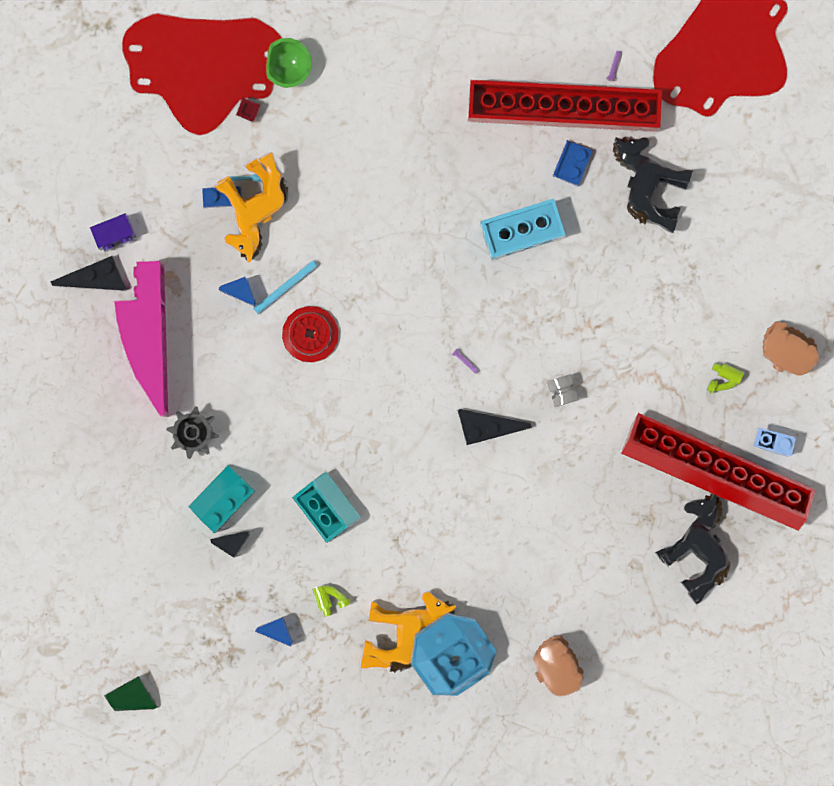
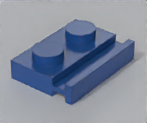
M567 140L553 177L578 187L593 150Z

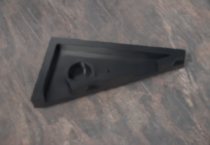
M113 256L50 281L52 286L66 288L127 290Z
M463 409L457 410L467 445L532 428L531 423Z

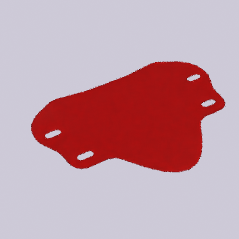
M700 0L676 36L657 55L653 72L654 89L662 90V100L666 103L689 108L705 117L716 114L724 101L731 96L757 97L778 92L784 87L787 80V66L777 40L776 29L787 14V3L784 0ZM775 5H779L778 12L771 16L770 11ZM680 87V92L675 98H672L670 94L674 88ZM708 98H713L714 101L711 106L705 109V102Z
M154 13L136 21L126 30L122 40V52L129 66L131 88L137 93L161 96L184 129L195 135H204L215 130L226 119L242 97L264 99L271 95L274 83L266 75L267 57L264 56V53L268 51L271 43L282 37L273 27L253 17L213 20L181 18ZM139 45L142 47V50L130 51L129 46ZM138 79H149L150 84L140 85L137 81ZM254 84H264L266 88L264 90H254L252 86Z

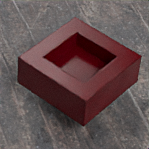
M242 97L236 116L254 123L260 104Z

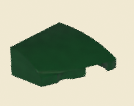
M139 676L104 695L114 711L158 708Z

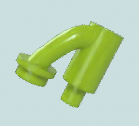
M714 363L711 370L718 372V376L729 381L717 384V380H711L707 391L713 394L714 391L734 388L741 382L744 372L724 363L722 365Z
M322 585L312 589L319 611H323L324 617L332 615L330 610L332 604L329 595L339 600L337 605L340 608L351 605L350 598L346 599L343 594L331 586Z

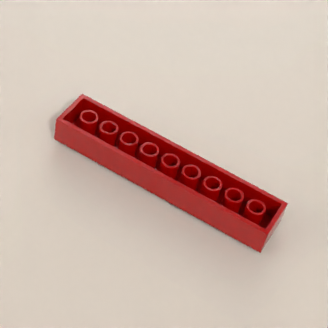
M470 80L468 122L658 132L661 125L662 90Z
M638 413L635 417L621 454L797 531L801 529L808 519L815 489Z

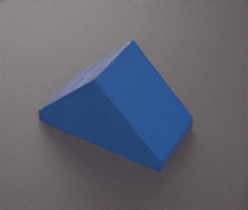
M246 277L221 285L218 289L220 292L254 307L256 305Z
M283 617L263 624L255 630L259 634L290 647L293 644Z

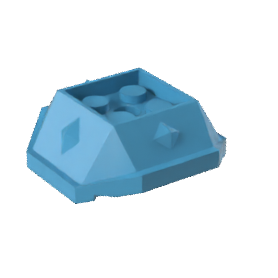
M445 613L415 634L411 665L432 695L458 696L490 673L497 651L475 619ZM453 656H458L457 660L450 661Z

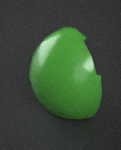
M281 38L271 43L266 62V75L268 79L275 85L283 88L296 87L303 83L309 76L312 67L311 56L307 48L298 40L292 38Z

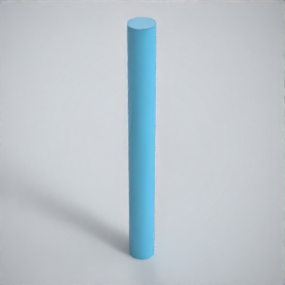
M312 260L253 309L257 314L262 312L315 269L317 265Z

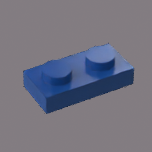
M235 186L241 196V187ZM202 188L203 208L232 207L227 196L216 188Z

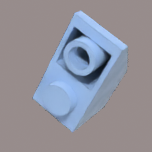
M758 428L753 446L790 457L796 438Z

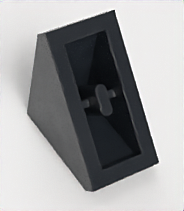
M250 531L210 539L213 545L235 558L250 536Z

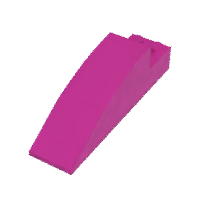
M160 261L136 262V267H133V275L137 279V286H134V297H137V300L114 301L116 320L120 338L135 378L158 414L162 417H169L164 264Z

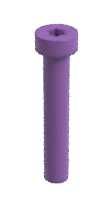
M616 51L610 74L606 78L608 81H614V73L621 51Z
M456 349L452 355L458 357L476 374L479 370Z

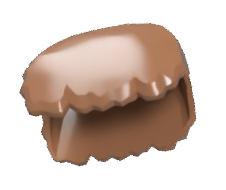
M776 321L771 327L767 328L763 340V356L774 364L773 368L779 372L786 371L797 376L809 373L819 360V352L815 340L810 337L807 338L804 333L794 329V327L787 328L786 323Z
M561 635L550 637L548 640L543 641L536 651L533 661L536 664L538 672L535 674L539 682H544L552 694L567 696L580 690L584 671L581 667H578L576 654L568 647V641Z

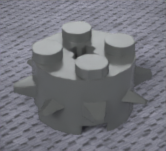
M197 406L194 407L191 414L184 415L177 411L178 420L174 426L166 428V431L173 434L175 441L171 449L181 448L186 450L187 459H191L194 452L203 451L208 455L210 453L208 445L211 443V440L219 438V434L213 432L211 426L215 417L205 418L201 416ZM191 428L197 429L196 437H189V433H191L189 430Z

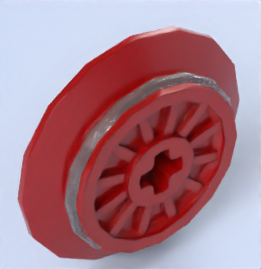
M305 306L296 309L287 317L282 329V340L285 349L292 357L302 362L315 363L324 360L334 351L338 343L339 330L335 319L329 312L319 307ZM310 329L311 331H315V333L313 334V339H310V337H305V335L307 334L306 330Z

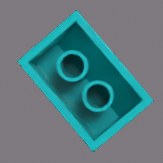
M227 465L188 507L213 533H217L256 491Z
M326 471L292 497L326 543L361 517Z

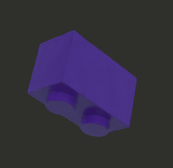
M126 213L90 227L98 249L104 250V252L114 249V245L122 243V245L128 244L133 241L132 238L136 237Z

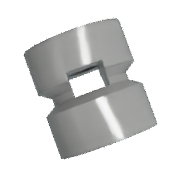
M571 374L547 381L550 392L554 393L552 396L554 407L578 401L576 390L572 389L574 384Z

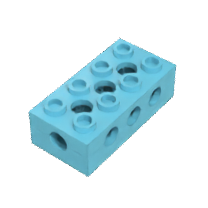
M554 198L480 221L491 260L564 238L566 235ZM543 220L546 226L539 228L536 225V221ZM524 225L528 232L521 234L517 227ZM506 231L509 234V238L501 239L499 233Z

